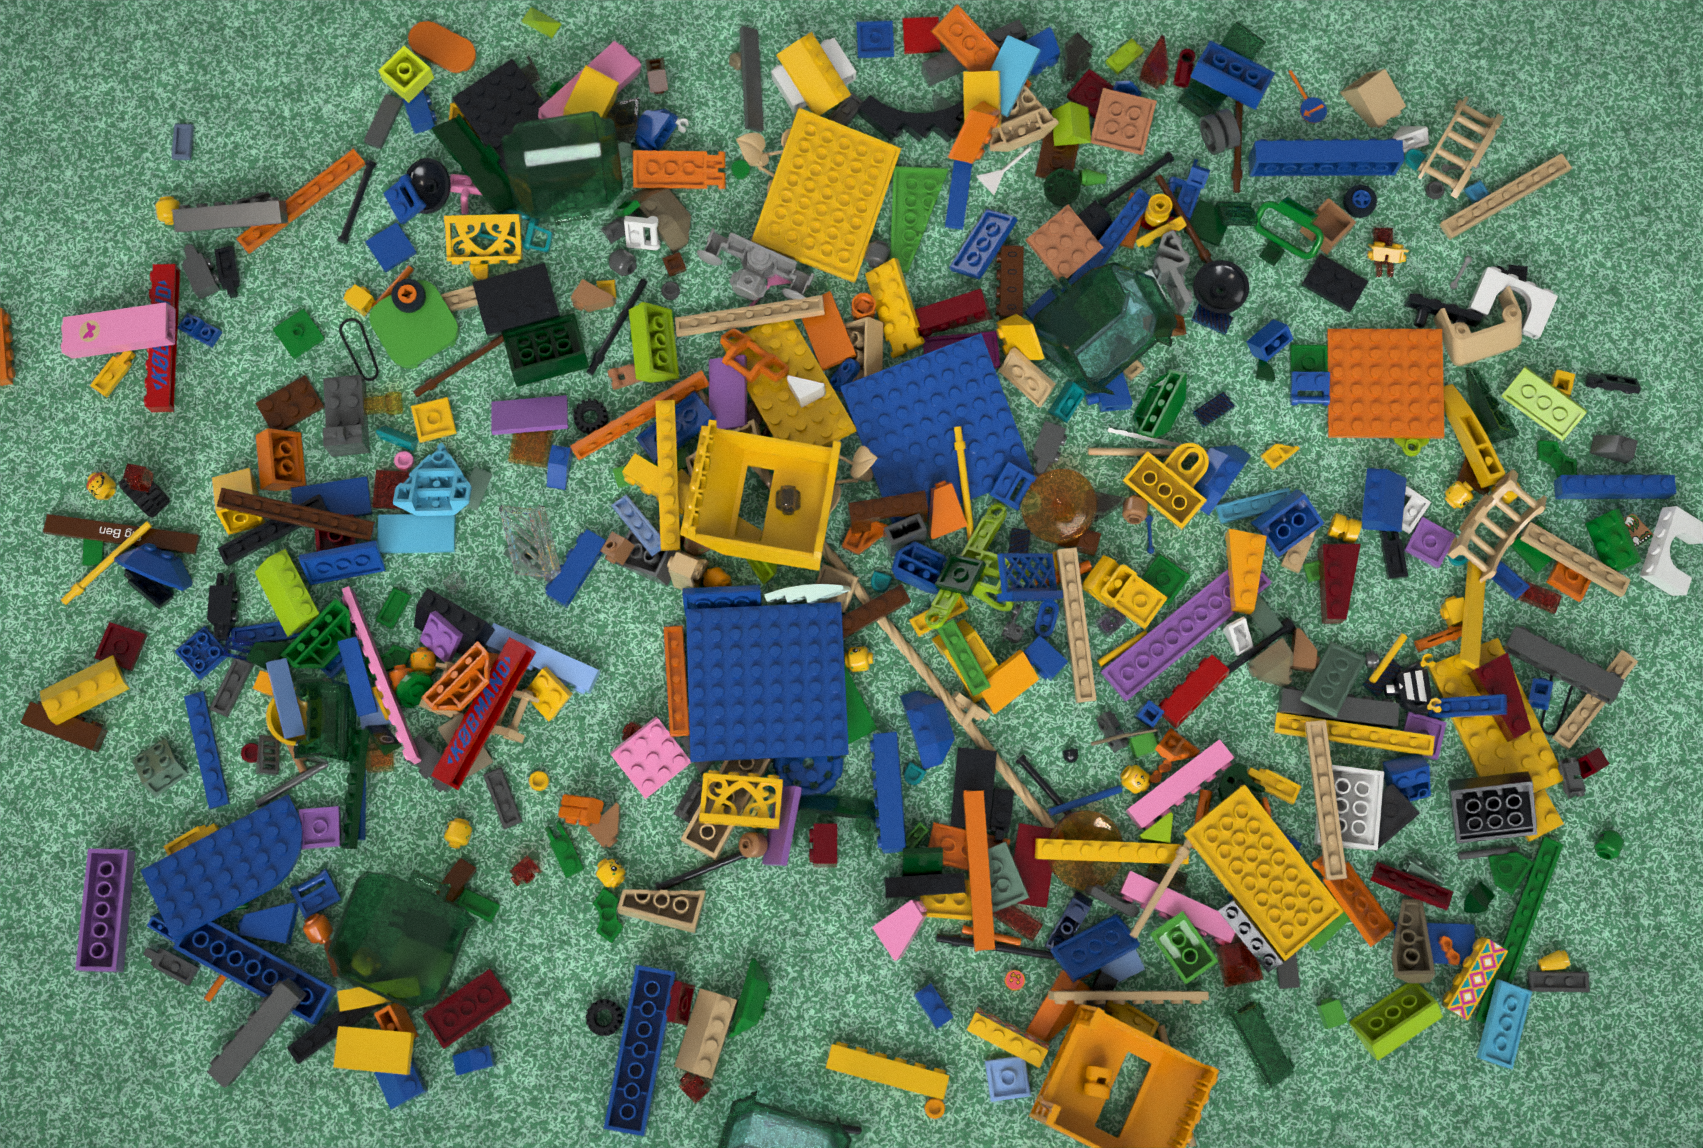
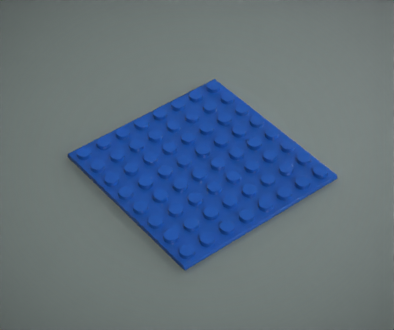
M982 333L840 386L862 446L869 448L878 457L871 466V470L882 497L925 491L929 516L931 489L936 487V483L946 480V483L950 482L953 484L959 504L963 503L957 450L954 448V442H956L954 427L959 426L962 427L963 441L966 444L964 452L970 500L991 491L1007 461L1034 475ZM890 517V520L894 524L907 517Z
M841 602L686 609L690 762L849 755Z

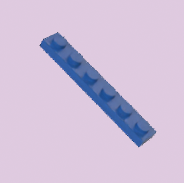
M201 691L184 696L209 809L228 805L230 801L205 692Z

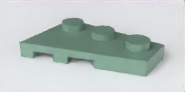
M1007 842L988 849L992 912L994 913L1030 898Z

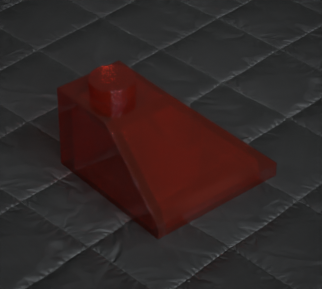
M1163 35L1160 36L1145 60L1139 80L1157 90L1161 84L1164 86L1169 78V75H1167L1169 64L1166 41Z
M1243 942L1215 948L1224 988L1264 980L1259 961Z

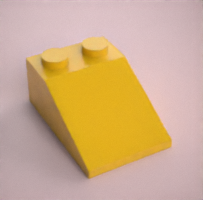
M1018 314L996 322L998 327L996 333L999 339L1003 341L1002 350L1005 356L1015 347L1029 360L1045 359L1031 322Z

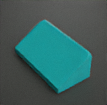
M1066 382L1048 412L1068 423L1086 392L1075 382Z
M383 426L376 430V434L380 439L410 451H414L419 441L414 436L388 426Z

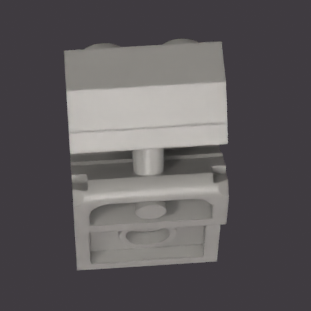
M1172 230L1163 234L1151 270L1158 283L1165 285L1179 315L1187 313L1193 299L1191 291L1186 289L1184 285L1185 280L1183 277L1190 263V256L1187 251H1184L1180 236L1176 235L1175 231Z

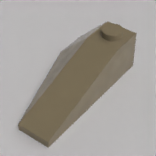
M1281 638L1248 663V670L1258 681L1286 687L1292 683L1290 675H1292L1293 671L1290 669V666L1293 665L1294 654L1285 640Z
M1402 899L1391 955L1394 977L1408 983H1430L1435 976L1423 901L1418 899Z

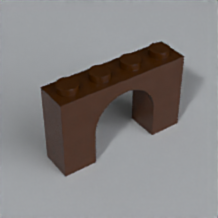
M925 491L848 503L852 534L871 531L872 523L889 517L908 518L919 513L923 522H927L928 505Z

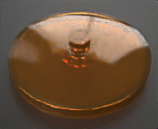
M1055 469L1040 475L1034 483H1031L1022 501V516L1026 526L1036 537L1049 543H1065L1081 536L1090 527L1097 512V496L1093 486L1082 474L1069 469Z
M1089 810L1075 811L1064 816L1054 826L1049 836V839L1123 842L1121 833L1112 820L1101 813ZM1048 859L1054 875L1065 885L1078 890H1085L1087 885L1094 886L1098 884L1103 886L1116 875L1122 863Z

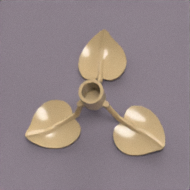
M791 128L782 134L781 144L783 148ZM747 133L738 137L736 141L748 164L756 166L758 170H762L774 177V173L765 169L764 166L769 162L768 156L782 154L783 150L768 153L762 152L765 148V140L759 133ZM770 180L768 183L767 194L771 186L772 180Z
M861 446L857 449L853 461L839 455L841 460L852 465L850 475L853 476V479L837 480L835 482L830 513L835 509L841 497L839 484L858 483V480L871 481L873 477L871 466L878 457L866 446Z

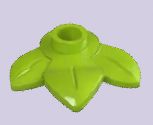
M1393 438L1394 442L1402 447L1404 454L1410 457L1418 455L1421 447L1426 446L1430 439ZM1408 445H1412L1414 450H1410Z

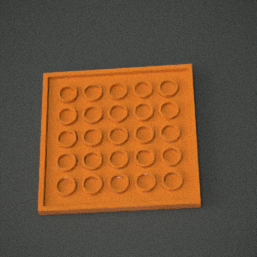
M1442 329L1327 330L1328 372H1330L1328 438H1444Z

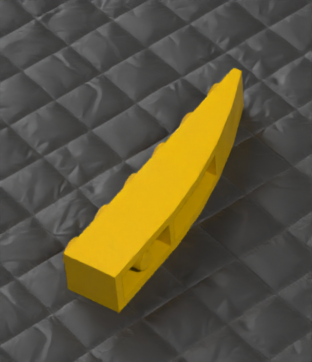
M1453 384L1443 386L1444 411L1481 488L1496 484L1506 473L1488 436Z

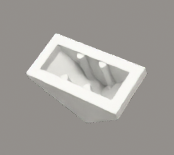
M789 375L787 377L789 388L801 408L826 394L824 383Z
M1245 617L1226 625L1222 630L1237 656L1254 647Z

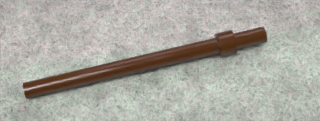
M1237 100L1235 119L1240 132V145L1234 148V170H1232L1231 176L1233 180V193H1240L1241 179L1243 178V171L1241 170L1243 103Z
M1161 174L1156 176L1155 179L1161 190L1171 199L1172 208L1178 217L1183 216L1187 224L1184 228L1200 253L1198 254L1200 259L1205 264L1211 262V253L1208 249H1205Z
M501 334L433 379L429 378L424 381L425 384L413 391L415 396L419 397L428 390L432 391L437 387V384L503 343V335Z

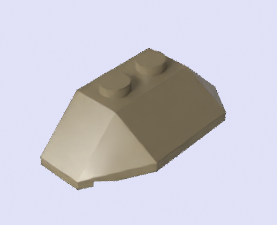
M668 188L642 189L629 198V200H637L641 206L636 210L643 218H649L650 216L658 218V236L673 254L688 244L691 215Z

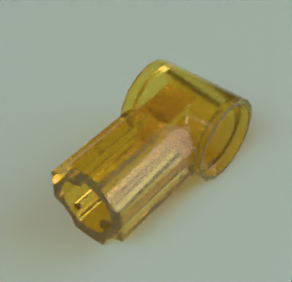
M388 392L385 396L365 398L364 407L366 414H402V393Z

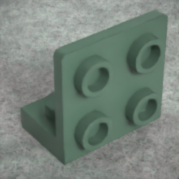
M166 739L156 743L132 760L142 785L154 797L189 775L187 770L175 758Z

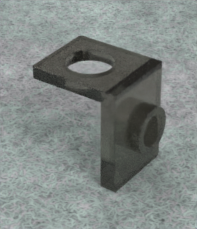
M527 56L529 65L520 70L528 81L533 84L539 81L540 77L530 56Z

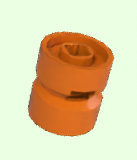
M860 293L853 298L851 312L855 321L865 317L874 319L876 301L870 294Z

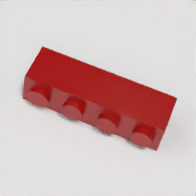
M1211 654L1209 658H1203L1198 664L1199 668L1195 672L1192 670L1186 676V681L1182 685L1178 684L1173 689V694L1169 698H1164L1159 704V707L1165 711L1162 717L1175 729L1229 675V668Z

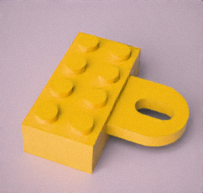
M1185 443L1178 446L1164 463H1161L1147 451L1123 479V483L1144 498L1147 503L1182 531L1207 502V499L1194 490L1193 487L1208 469V455L1201 446L1195 443ZM1190 453H1196L1199 456V460L1190 470H1184L1181 467L1182 462Z

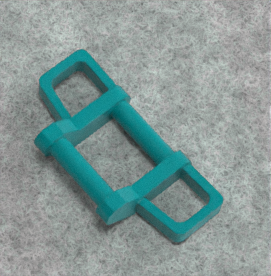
M508 209L500 213L521 214L522 219L530 221L525 240L522 239V247L524 249L549 252L553 233L538 227L540 213L534 212L531 214L514 209ZM481 223L477 236L495 242L498 237L482 234L484 223ZM497 224L495 232L501 234L502 231H497L499 229ZM535 230L548 235L544 248L532 245ZM505 239V241H504V242H506V243L515 245V244H514L511 240H509V239Z

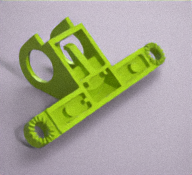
M997 502V504L993 503L994 505L991 504V507H988L985 516L982 517L960 556L985 561L986 563L972 594L995 609L1011 611L1014 602L1000 604L990 599L986 592L996 595L1002 593L997 554L987 552L989 545L1007 516L1005 506ZM996 510H1001V511H1002V512L999 513V515L997 514V516H996V515H993V513H994ZM1005 558V564L1009 567L1010 563ZM1026 569V571H1025L1024 573H1025V574L1027 575V577L1029 578L1030 575H1029V573H1028V571H1027V569ZM985 576L999 580L997 586L986 584L982 581ZM940 589L931 604V608L926 613L925 622L927 626L931 629H938L943 626L961 594ZM934 616H939L938 620L931 622Z

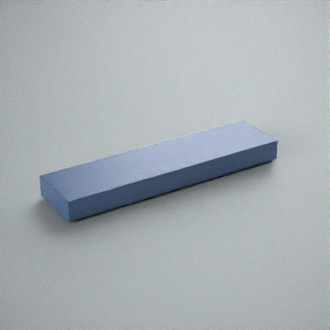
M627 494L611 505L651 556L661 551L660 534Z
M287 658L267 662L266 667L284 739L304 735L305 730Z

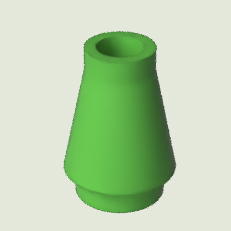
M1085 168L1079 171L1078 179L1080 184L1086 187L1105 184L1107 176L1106 173Z

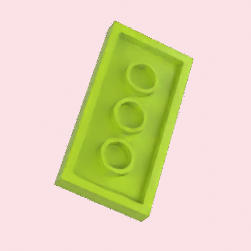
M1526 366L1501 395L1503 399L1562 441L1588 411Z

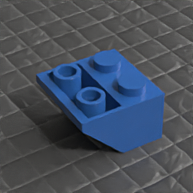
M1411 754L1383 762L1384 779L1387 787L1393 783L1410 802L1431 796L1430 766L1422 755Z

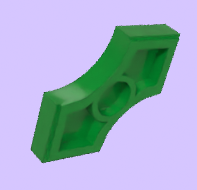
M1537 441V460L1548 463L1554 469L1557 478L1561 475H1577V460L1564 455L1557 441Z
M393 644L388 652L380 655L386 672L394 669V666L405 664L407 666L412 651ZM367 657L365 665L368 676L377 680L376 675L372 674L368 664L371 662L369 657Z
M604 887L592 903L597 908L600 916L596 932L610 943H613L624 928L618 921L616 914L620 899Z

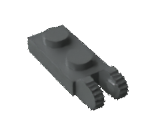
M1098 884L1094 886L1087 885L1084 890L1085 893L1127 916L1136 917L1139 914L1137 906L1132 903L1121 902L1122 898L1116 894L1108 895L1105 893L1106 889Z

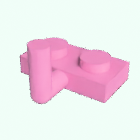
M451 174L450 192L461 193V213L466 215L469 213V194H482L475 187L470 177Z

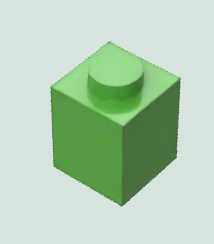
M1153 732L1132 737L1128 741L1134 759L1157 752L1154 749L1160 742L1158 736L1154 735Z
M1332 997L1320 1000L1321 1005L1316 1006L1325 1029L1348 1022L1339 999L1332 1000Z

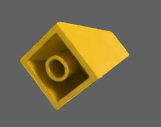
M585 65L564 107L563 118L571 124L575 123L582 127L586 132L596 134L616 101L619 82Z
M250 468L212 477L215 512L228 535L250 530L265 523L263 517L217 507L221 488L259 496L256 480Z

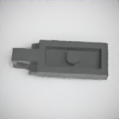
M146 948L143 953L144 956L152 959L150 964L153 968L187 986H190L200 969L165 949L159 948L158 951H155L151 948Z

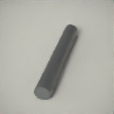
M1515 845L1458 852L1457 854L1459 860L1518 852V848Z

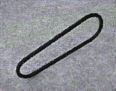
M346 319L340 325V336L360 375H362L364 380L372 381L377 378L379 369L363 325L357 319ZM349 321L358 323L376 369V374L372 378H366L363 375L342 334L343 325Z
M1550 675V680H1549V681L1552 682L1553 676ZM1570 686L1557 728L1554 732L1550 733L1544 729L1543 723L1546 710H1543L1540 726L1545 734L1554 735L1560 728L1573 686Z

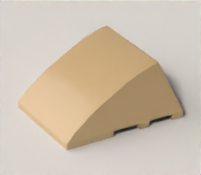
M1024 85L1009 116L1001 115V127L993 128L990 151L1009 152L1040 140L1055 128L1059 122Z

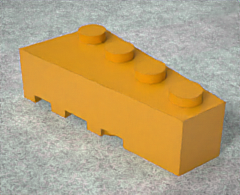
M1228 529L1225 533L1231 611L1250 615L1255 610L1267 536Z

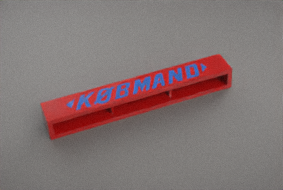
M153 264V269L150 271L152 288L149 289V298L151 304L166 302L176 309L175 344L146 348L148 359L145 362V366L148 372L144 381L145 388L147 389V393L144 396V405L151 413L174 412L180 269L176 264Z
M509 637L490 670V682L474 697L458 729H456L450 743L445 748L441 759L434 767V771L431 774L432 777L459 790L536 653L533 649Z

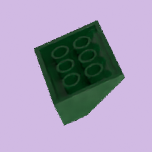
M575 313L502 332L516 387L590 368Z

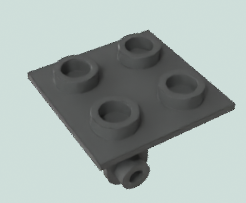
M1023 601L1021 606L1017 604L1011 616L1013 621H1008L1001 634L1004 636L1002 642L1005 639L1013 643L1020 642L1024 629L1015 622L1024 607L1025 601Z

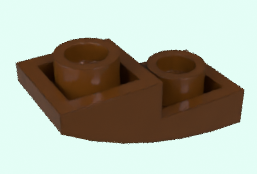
M460 858L443 879L436 894L452 904L463 892L464 885L477 872L476 867Z

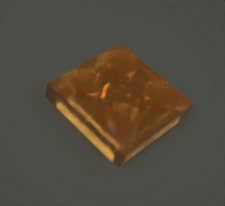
M553 431L513 433L508 462L546 468Z

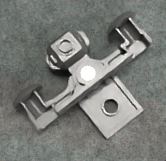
M712 228L707 238L705 249L697 250V255L702 261L714 266H719L723 263L718 258L721 250L740 258L743 269L734 272L729 282L732 290L737 295L751 301L764 297L767 290L764 279L774 277L775 275L792 282L789 289H782L783 295L788 300L806 298L803 296L806 288L809 289L814 279V273L810 276L796 270V261L752 242V236L750 240H747L730 232L729 239L716 234L715 229Z

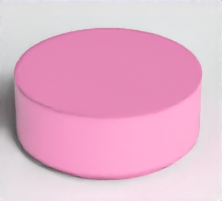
M401 451L396 454L394 463L398 469L406 471L414 465V458L411 453Z

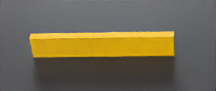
M1469 561L1467 564L1460 662L1472 669L1479 668L1486 580L1482 583L1479 581L1483 571Z

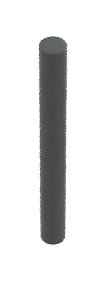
M323 760L255 800L258 807H261L329 767L326 760Z

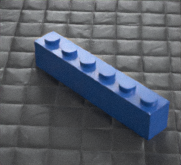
M1561 475L1554 480L1555 499H1669L1676 494L1675 475Z
M897 732L873 734V740H870L871 752L875 754V759H872L871 762L872 771H876V778H873V788L877 790L878 797L874 798L875 809H879V817H876V827L880 829L881 835L877 836L878 848H882L883 854L903 852V848H907L898 735Z

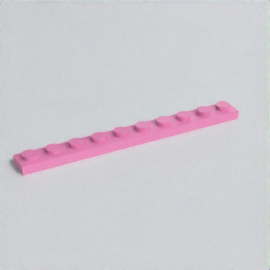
M349 586L343 588V603L350 609L351 622L355 623L357 627L355 630L356 636H358L359 640H362L364 645L361 647L366 658L369 657L371 662L368 666L371 673L376 675L377 680L375 684L378 690L382 691L384 695L382 702L386 709L389 708L391 714L388 715L390 722L393 726H396V737L400 743H403L405 748L402 750L406 760L417 764L422 760L395 692L390 686L389 677L356 594Z

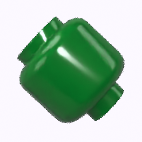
M1602 831L1597 837L1594 849L1600 858L1612 860L1620 855L1624 840L1617 831Z

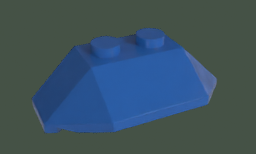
M1236 445L1210 447L1207 452L1209 459L1208 469L1193 487L1194 490L1207 499V502L1200 510L1208 516L1251 457L1250 454Z
M913 541L896 551L891 570L896 579L926 593L937 595L940 589L936 588L935 583L947 562V558L945 555Z
M145 543L114 558V562L124 568L181 591L186 590L193 584L181 558L174 556L170 551L158 549L154 544Z
M919 690L901 695L900 699L923 770L941 765L955 739L943 701Z

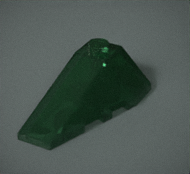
M1466 368L1471 409L1491 444L1518 436L1519 433L1508 414L1504 415L1498 408L1501 405L1499 400H1496L1494 396L1489 394L1491 388L1481 373L1476 369Z

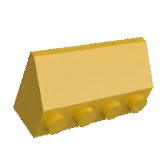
M812 32L776 55L812 113L820 116L851 96V93Z
M114 655L41 690L40 697L49 720L58 725L130 688Z

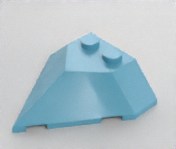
M441 442L432 455L429 454L409 473L410 477L404 483L400 482L396 486L393 498L395 506L416 516L455 515L469 504L472 487Z

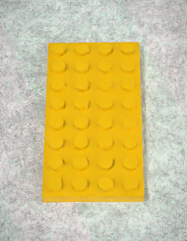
M793 320L761 324L743 333L752 338L755 344L768 353H773L789 367V376L825 384V396L801 408L789 388L788 375L778 382H774L760 373L753 383L747 381V392L773 438L827 447L833 444V441H839L857 432L855 425ZM733 338L729 341L735 344L740 340H738L737 338ZM722 345L725 353H727L729 349ZM750 348L738 354L747 357V369L749 371L752 370L757 362L763 359ZM774 364L768 368L774 373L781 371Z
M1499 638L1481 644L1479 667L1505 654ZM1460 653L1435 663L1433 667H1427L1441 698L1480 696L1468 673L1475 669L1460 662ZM1515 674L1532 730L1507 742L1493 716L1456 717L1451 719L1478 777L1528 771L1533 781V792L1535 793L1564 780L1563 776L1559 773V764Z
M1245 784L1240 786L1183 833L1232 897L1237 899L1284 961L1344 912Z

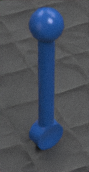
M1147 515L1145 519L1148 526L1149 547L1147 552L1152 554L1155 551L1152 546L1151 522L1153 517Z

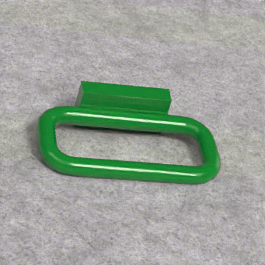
M1289 197L1281 200L1279 204L1274 201H1265L1260 205L1253 219V227L1260 235L1302 259L1315 257L1324 240L1322 230L1313 224L1318 214ZM1272 208L1316 235V241L1309 252H1304L1263 228L1260 221L1266 209Z

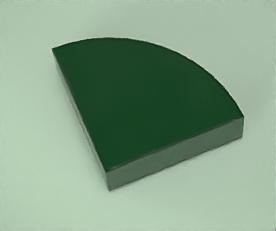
M1259 359L1255 379L1274 382L1275 373L1273 368L1267 362Z

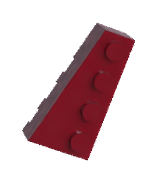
M981 288L915 309L920 325L917 330L919 336L922 337L993 319L988 300Z
M1322 544L1317 549L1322 624H1341L1347 619L1361 544Z
M1508 652L1468 673L1480 696L1507 695V715H1492L1507 742L1532 730Z

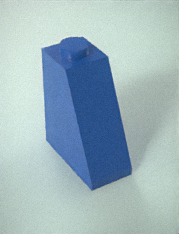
M288 903L243 915V919H240L238 923L239 935L291 944L299 910L298 904Z

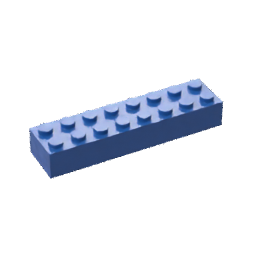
M1372 138L1369 140L1332 139L1331 141H1323L1322 139H1314L1313 141H1305L1304 139H1296L1294 141H1286L1285 139H1278L1276 141H1268L1267 139H1260L1255 141L1248 156L1249 175H1396L1404 162L1403 140H1396L1394 138L1378 140Z
M211 921L178 938L173 946L177 951L263 998L267 995L270 996L274 992L271 989L279 980L283 982L290 978L307 993L292 1011V1014L314 1025H318L338 988L215 921Z
M636 965L603 1129L646 1136L668 1024L666 1010L671 1002L670 990L676 981V972Z

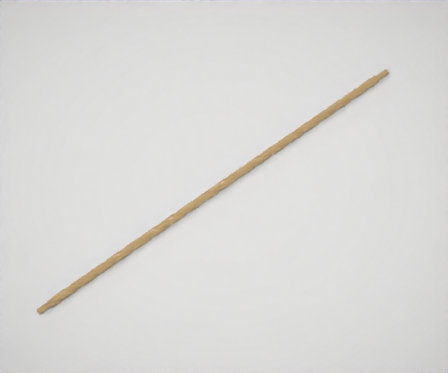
M700 390L697 392V395L709 408V397ZM752 467L764 484L771 490L773 476L768 469ZM824 541L822 555L834 568L852 574L838 555L830 549L828 543ZM858 581L854 595L864 605L873 599ZM886 616L876 621L889 635L902 654L907 657L910 664L927 682L936 696L943 701L957 722L964 727L975 744L981 750L996 751L980 733L972 720L968 726L961 723L966 713L954 704L955 700L950 693L941 685L929 667L923 663L912 646L904 640L894 624ZM997 753L996 770L1002 774L1005 781L1022 799L1023 803L1035 818L1041 822L1043 827L1058 829L1046 811L1037 803L1033 795L1019 781L1015 773ZM1059 829L1057 839H1065L1062 835L1063 832Z

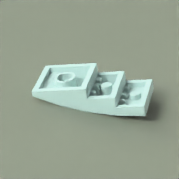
M831 584L800 585L783 588L764 595L767 602L773 603L785 599L789 603H798L806 599L808 603H820L851 591V587Z

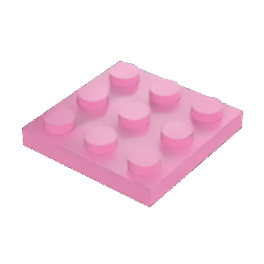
M657 717L653 718L610 752V755L645 799L692 763L674 738L670 737V733Z

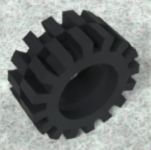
M589 398L586 402L582 400V404L578 403L576 405L577 409L574 408V422L582 433L586 432L587 435H590L593 431L604 427L608 422V413L605 406L596 399L592 401ZM595 411L598 414V419L594 423L585 422L584 414L586 412Z
M608 999L597 1000L592 1003L590 1008L587 1009V1015L585 1016L589 1030L599 1036L614 1034L619 1030L623 1022L621 1008L617 1003ZM601 1010H608L612 1014V1020L606 1026H602L597 1022V1014Z

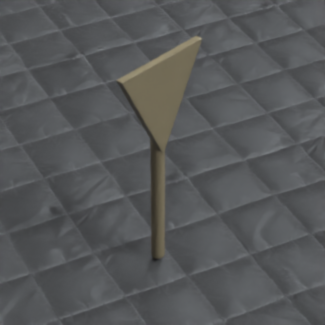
M1144 727L1131 733L1127 732L1120 735L1091 742V745L1094 746L1116 739L1155 732L1158 730L1155 728Z

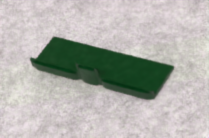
M457 114L456 118L431 128L445 149L460 164L464 173L471 178L475 187L498 214L524 202V197L498 164L501 157L490 143L485 147L460 114Z

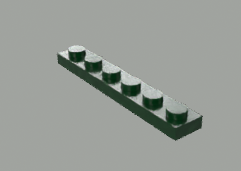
M354 730V734L351 737L352 753L349 756L348 791L344 799L346 809L342 818L344 828L340 837L341 848L357 849L369 730Z

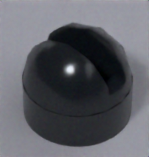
M1078 749L1062 751L1065 761L1068 763L1077 761L1079 756Z

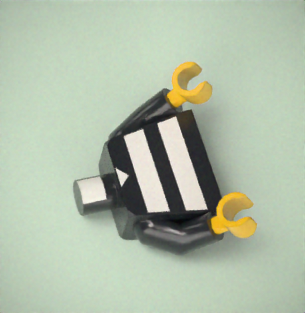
M1425 654L1422 661L1418 660L1399 671L1393 680V684L1384 685V695L1395 696L1396 703H1400L1399 707H1403V709L1413 714L1427 713L1432 709L1436 713L1441 712L1442 708L1440 706L1435 707V705L1442 702L1438 698L1432 699L1428 669H1424V666H1435V661L1427 663V660L1432 658L1433 655Z

